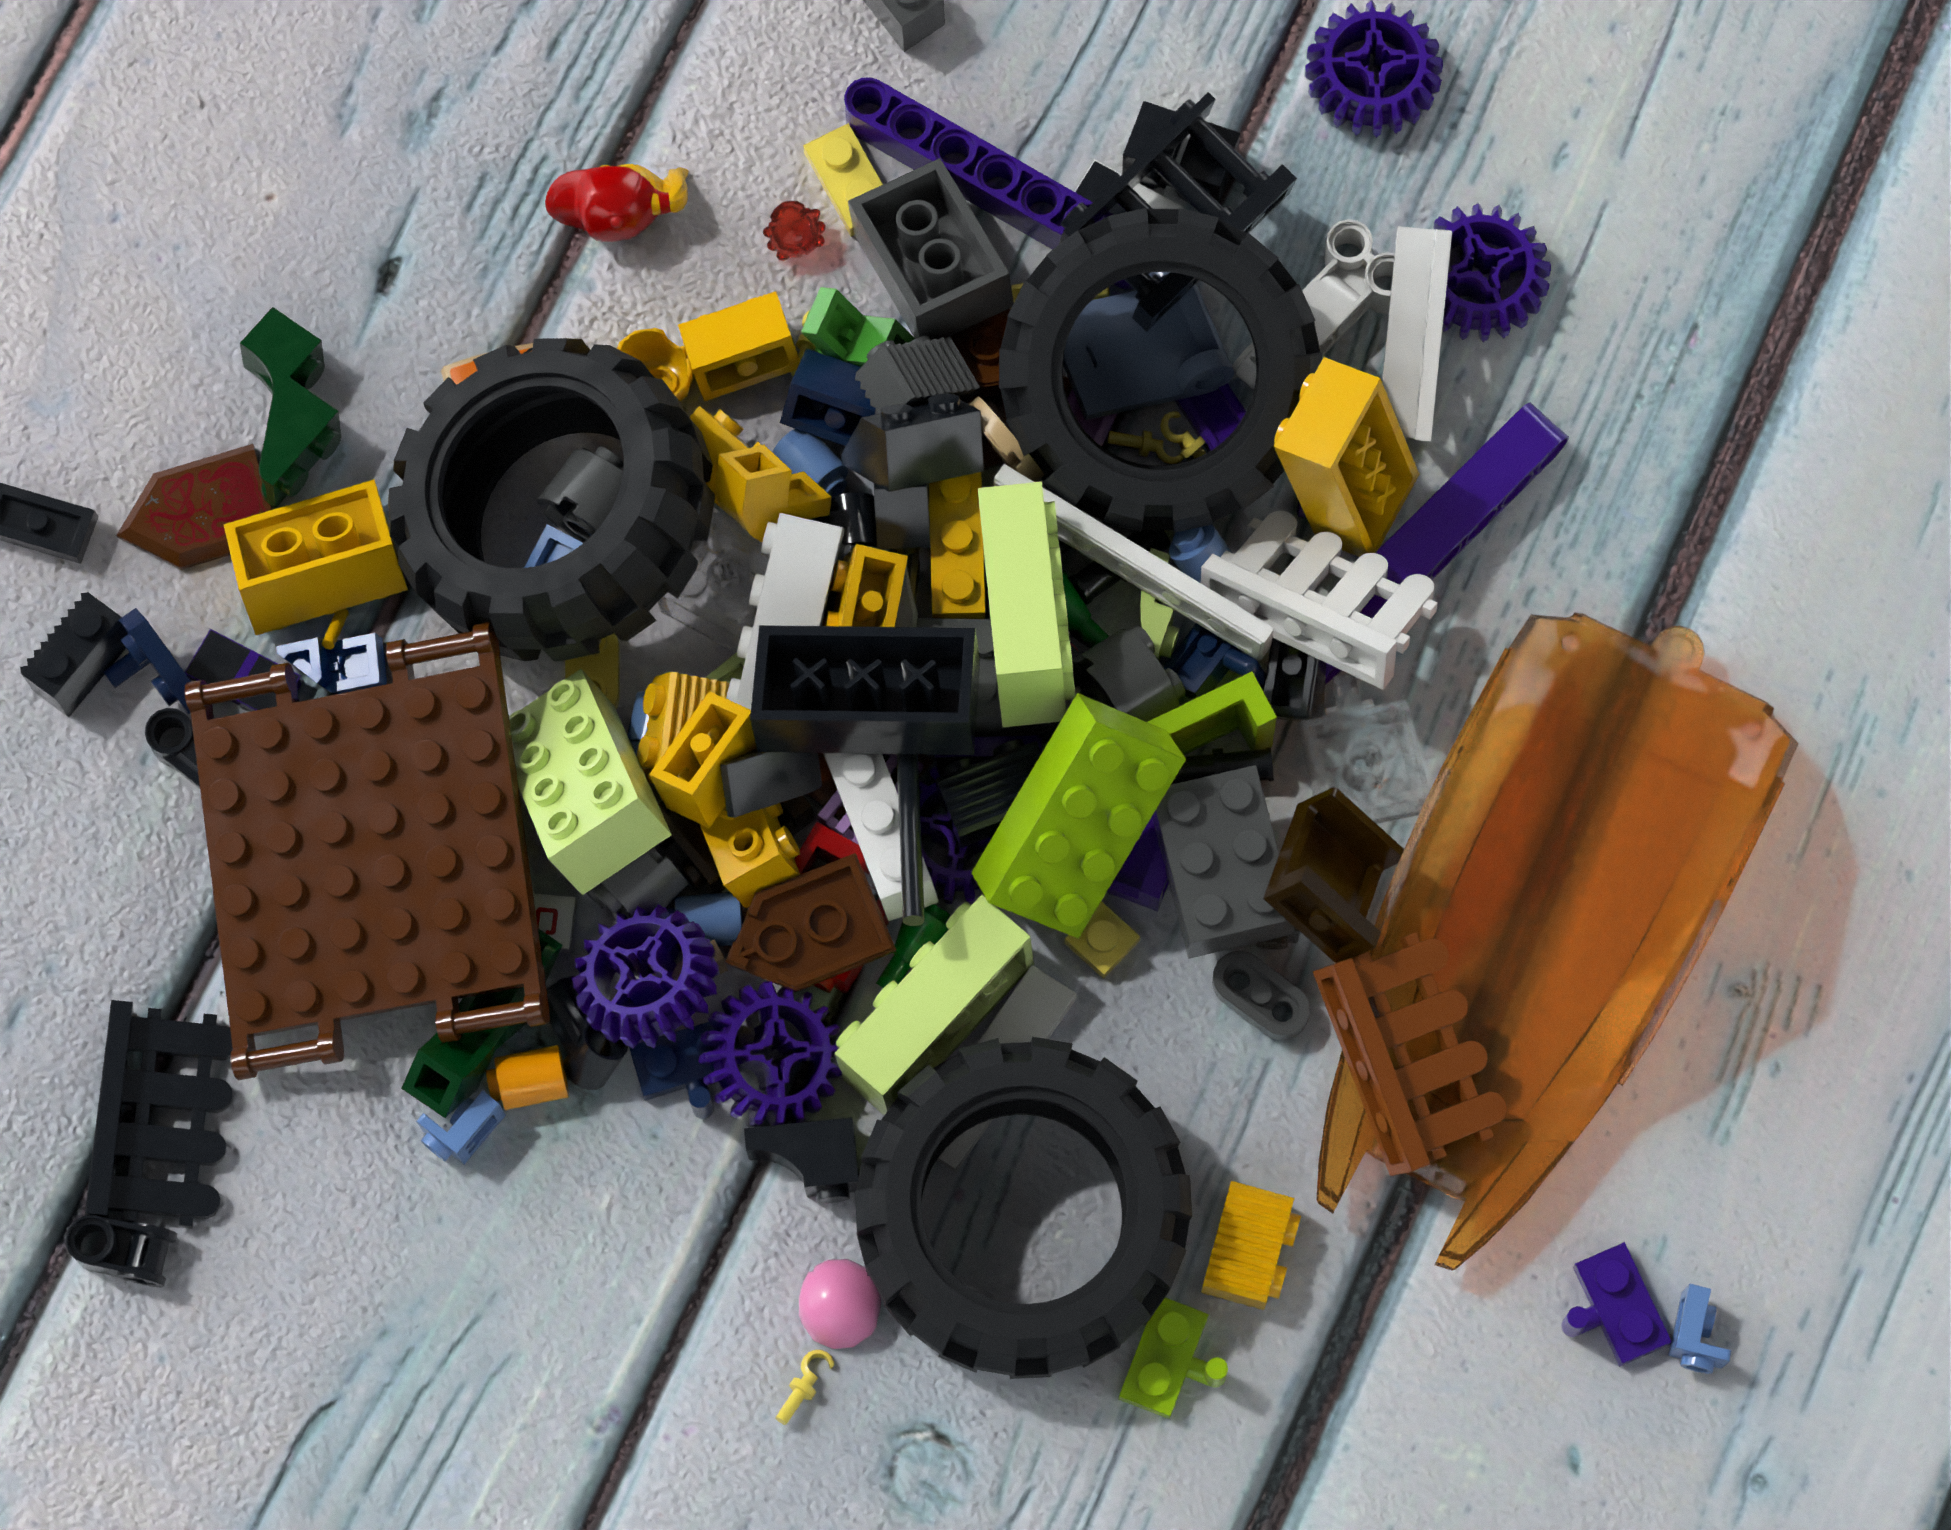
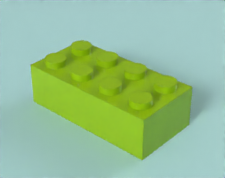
M1077 693L971 872L988 903L1079 939L1186 760L1169 733L1162 728Z

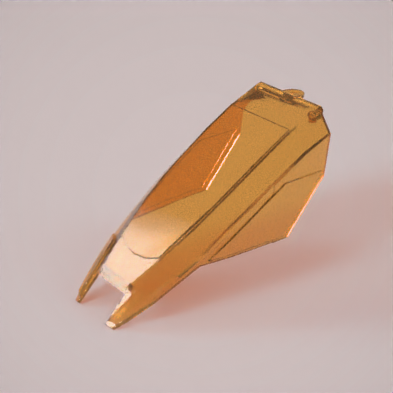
M1574 612L1570 617L1531 614L1509 649H1504L1445 759L1423 804L1382 902L1374 925L1381 931L1376 948L1369 951L1372 960L1403 949L1400 938L1417 932L1420 942L1428 939H1438L1445 944L1449 953L1448 962L1444 968L1432 974L1439 993L1447 990H1457L1465 996L1468 1002L1466 1016L1452 1024L1458 1043L1476 1041L1482 1044L1487 1052V1063L1484 1069L1471 1075L1477 1093L1479 1095L1486 1092H1496L1504 1098L1507 1105L1505 1118L1500 1123L1490 1126L1494 1137L1477 1142L1473 1133L1443 1146L1447 1156L1431 1161L1428 1166L1405 1173L1455 1199L1465 1201L1434 1264L1435 1266L1453 1271L1487 1244L1538 1190L1607 1101L1617 1084L1624 1085L1654 1039L1708 943L1785 785L1782 780L1799 743L1774 717V708L1768 702L1700 670L1705 655L1704 644L1699 635L1690 628L1683 626L1668 627L1659 633L1650 646L1583 613ZM1415 980L1385 991L1392 1011L1422 1000ZM1435 1031L1404 1043L1411 1063L1442 1051ZM1342 1050L1327 1103L1318 1163L1316 1200L1318 1204L1332 1214L1366 1152L1375 1159L1385 1163ZM1454 1082L1423 1094L1431 1114L1461 1102Z

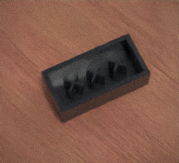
M759 625L750 714L757 751L974 755L980 675V655L976 629Z

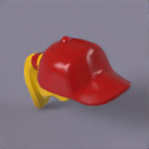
M634 164L619 166L602 165L596 168L574 170L559 176L553 181L546 195L545 207L553 219L564 225L586 230L589 236L596 241H624L642 233L654 222L658 215L670 212L677 213L684 209L688 202V188L685 180L689 171L682 167L670 169L668 175L662 180L645 167Z

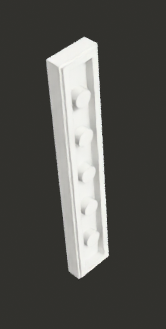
M1003 464L994 477V486L1033 482L1006 464ZM1043 488L1044 502L1055 501L1059 540L1254 659L1262 660L1272 643L1274 633L1272 626Z

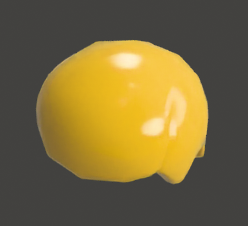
M658 328L635 330L619 342L617 349L642 361L655 378L662 379L680 402L687 397L694 374L685 346L676 345L667 338L662 329Z

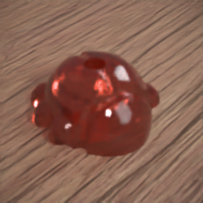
M791 200L782 202L773 210L770 216L772 221L768 227L763 229V234L770 239L767 243V248L771 251H777L776 257L778 260L785 261L789 258H800L803 254L808 255L815 248L824 245L825 239L821 234L825 231L826 225L824 222L819 221L821 216L820 210L805 208L803 203ZM802 236L800 241H795L796 237Z

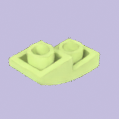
M1153 548L1150 549V553L1170 564L1169 553ZM1141 590L1140 627L1151 638L1155 648L1153 654L1160 662L1161 656L1170 658L1173 654L1180 628L1172 626L1173 608L1159 604L1158 602L1161 601Z

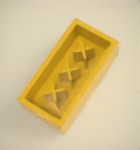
M1324 357L1315 374L1310 373L1304 380L1299 394L1300 401L1291 417L1285 418L1280 423L1275 434L1274 448L1314 535L1320 532L1334 533L1341 538L1343 551L1360 557L1366 553H1375L1380 548L1420 474L1381 378Z

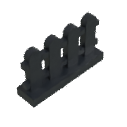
M111 1000L85 1215L109 1218L110 1210L122 1211L123 1221L129 1223L137 1222L138 1213L180 1217L179 1228L192 1229L194 1218H211L218 1212L220 1207L218 1191L210 1185L198 1184L200 1165H217L226 1155V1142L224 1138L217 1132L205 1131L204 1125L206 1112H223L232 1102V1089L230 1085L223 1079L210 1078L212 1060L223 1061L231 1057L233 1047L230 1027L216 1025L217 1015L204 1013L203 1023L162 1020V1009L148 1008L147 1018L133 1017V1002ZM129 1051L143 1053L141 1071L127 1069ZM157 1054L198 1058L196 1076L155 1072ZM123 1104L136 1105L134 1123L120 1122ZM150 1107L192 1111L190 1129L148 1125ZM116 1157L130 1158L128 1177L114 1176ZM144 1160L186 1164L184 1182L142 1178Z

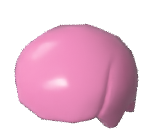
M831 1259L816 1265L813 1271L808 1272L802 1283L799 1295V1317L801 1324L813 1341L831 1349L855 1347L869 1337L876 1329L881 1309V1296L871 1277L867 1276L864 1266L849 1259Z

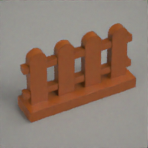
M1417 932L1400 938L1403 949L1372 960L1368 951L1354 958L1336 962L1312 971L1390 1176L1413 1172L1430 1165L1431 1161L1447 1156L1444 1145L1473 1133L1477 1142L1494 1137L1490 1126L1500 1123L1507 1113L1506 1102L1500 1094L1486 1092L1478 1095L1471 1075L1480 1072L1486 1066L1487 1052L1485 1048L1476 1041L1458 1043L1452 1024L1462 1020L1467 1014L1468 1002L1465 996L1457 990H1447L1439 993L1432 973L1444 968L1448 962V949L1438 939H1428L1420 942ZM1415 980L1422 1000L1392 1011L1385 991ZM1435 1031L1442 1051L1411 1063L1404 1043ZM1454 1082L1461 1102L1431 1114L1423 1094Z

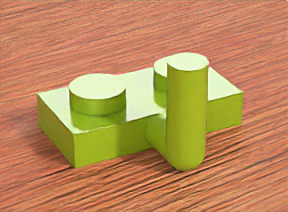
M1165 1297L1145 1326L1118 1400L1170 1419L1186 1377L1213 1388L1222 1386L1228 1372L1226 1361L1215 1357L1207 1362L1194 1357L1209 1314Z

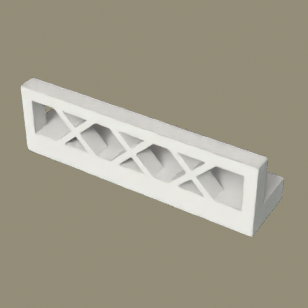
M1397 226L1382 383L1404 437L1420 441H1431L1452 231Z

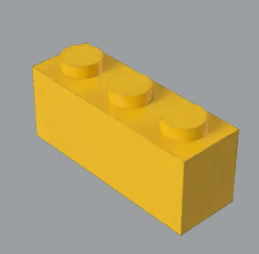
M981 472L929 483L932 618L985 619L984 551L978 488H982Z

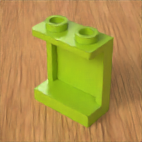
M1249 672L1148 721V723L1166 730L1182 754L1186 755L1237 729L1240 730L1250 750L1272 747L1277 716L1254 673Z

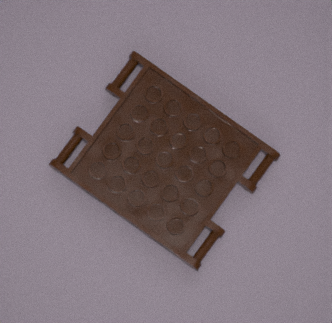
M492 622L474 625L473 631L410 644L405 639L388 642L386 645V656L392 671L393 683L299 702L295 673L290 663L273 665L270 668V672L207 684L205 680L186 683L184 689L185 700L191 712L233 1047L230 1057L231 1067L238 1081L255 1078L259 1071L321 1060L325 1065L342 1062L344 1059V1045L341 1021L436 1003V1030L442 1043L460 1040L462 1034L525 1022H528L531 1027L549 1023V1004L498 638L495 635ZM473 652L478 653L480 666L415 679L413 664ZM272 692L276 695L277 706L214 719L212 704ZM524 987V1001L465 1012L459 1011L458 999ZM318 1025L319 1034L317 1039L256 1050L254 1039L256 1036Z

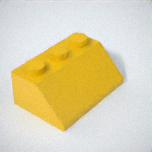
M375 479L223 524L239 592L256 636L408 590L403 571L398 564V553L394 540L390 537V527Z

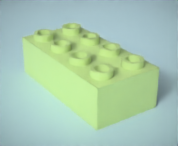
M1042 481L978 488L1002 726L1013 727L1060 722L1066 713L1065 700H1073L1075 697V686L1055 501L1044 502Z
M582 669L565 680L556 683L549 691L509 716L518 787L547 858L581 895H584L671 836V832L615 706Z
M983 895L972 905L965 902L959 906L947 921L946 927L949 930L935 945L931 941L924 944L910 961L909 966L912 970L899 984L895 981L888 983L873 1001V1006L876 1009L862 1024L858 1020L852 1022L836 1041V1046L839 1049L834 1054L838 1067L842 1071V1079L883 1115L886 1114L898 1097L897 1092L928 1065L934 1068L945 1062L1026 974L1031 965H1034L1030 935L995 905L988 903Z

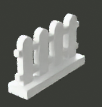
M1286 511L1272 512L1263 521L1254 517L1247 525V535L1250 537L1235 554L1227 550L1221 557L1212 554L1201 566V584L1274 628L1273 638L1382 690L1394 677L1396 651L1403 654L1409 646L1410 636L1406 635L1420 616L1430 620L1437 612L1438 602L1433 601L1434 583L1429 577L1414 574L1405 578L1400 585L1387 579L1388 562L1382 555L1366 553L1361 555L1355 563H1351L1341 558L1342 540L1334 533H1317L1309 542L1296 537V518ZM1283 551L1294 556L1295 559L1281 575L1268 570ZM1328 573L1341 578L1327 597L1314 592ZM1376 594L1387 601L1372 619L1360 612Z

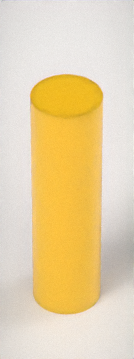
M347 609L334 613L322 641L324 648L331 650L335 647L349 614Z

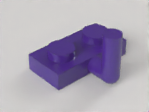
M1625 1242L1574 1264L1573 1269L1591 1306L1587 1308L1576 1306L1569 1310L1561 1324L1565 1335L1576 1337L1601 1326L1619 1367L1671 1344L1672 1341Z

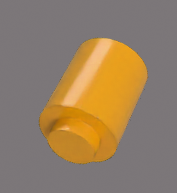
M559 1045L495 1057V1069L486 1070L490 1096L495 1101L502 1100L505 1110L569 1098L568 1082L563 1068L564 1062Z

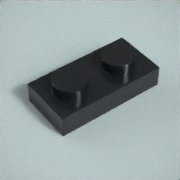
M0 483V541L79 564L82 563L99 517L95 510Z

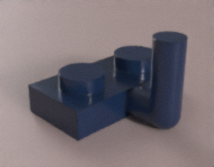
M137 608L133 609L119 619L128 635L121 639V642L129 653L102 672L113 687L116 688L151 664L158 676L150 682L166 704L170 707L175 702H178L190 714L191 712L185 700L184 689L186 683L191 682V680L147 619Z
M1197 623L1163 666L1164 670L1170 668L1178 675L1185 688V696L1191 699H1196L1214 690L1229 670L1241 676L1253 672L1264 692L1266 673L1259 662Z
M709 1022L694 1026V1030L686 1028L676 1031V1042L668 1040L665 1035L658 1037L655 1049L647 1046L644 1041L638 1043L634 1049L628 1046L645 1101L686 1089L690 1105L696 1117L707 1119L713 1114L714 1104L708 1085L703 1083V1078L714 1072L713 1065L700 1064L698 1061L701 1054L713 1051L712 1047L700 1041L702 1033L717 1031ZM738 1034L735 1038L734 1048H742ZM738 1068L739 1072L748 1070L746 1068Z

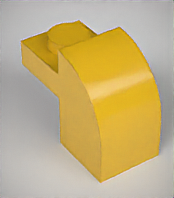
M765 445L719 454L715 484L717 500L720 506L756 540L763 542L767 523H778L780 513L805 519H813L830 514L832 497L804 471L792 474V470Z

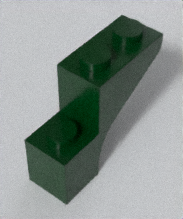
M272 307L240 342L243 367L258 377L272 395L259 464V477L262 481L261 490L264 500L274 508H277L287 496L294 497L301 491L308 479L310 469L320 458L326 460L335 452L342 436L339 411L307 390L317 383L325 368L322 340Z
M538 928L546 983L563 944ZM524 987L462 998L459 1003V1011L465 1012L524 1001ZM527 1022L462 1034L460 1040L446 1043L440 1041L436 1032L429 1041L418 1049L401 1089L446 1118L463 1101L478 1090L495 1051L525 1026Z

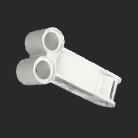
M1347 219L1339 221L1331 227L1326 241L1324 257L1326 267L1302 290L1316 320L1314 323L1322 357L1369 308L1377 313L1389 314L1391 290H1383L1377 287L1374 281L1383 276L1392 277L1395 253L1385 252L1374 256L1371 253L1373 243L1371 232L1365 224L1357 220ZM1346 243L1353 244L1360 249L1361 253L1354 257H1344L1336 251V248ZM1252 342L1233 363L1234 376L1232 379L1239 377L1254 390L1256 357Z

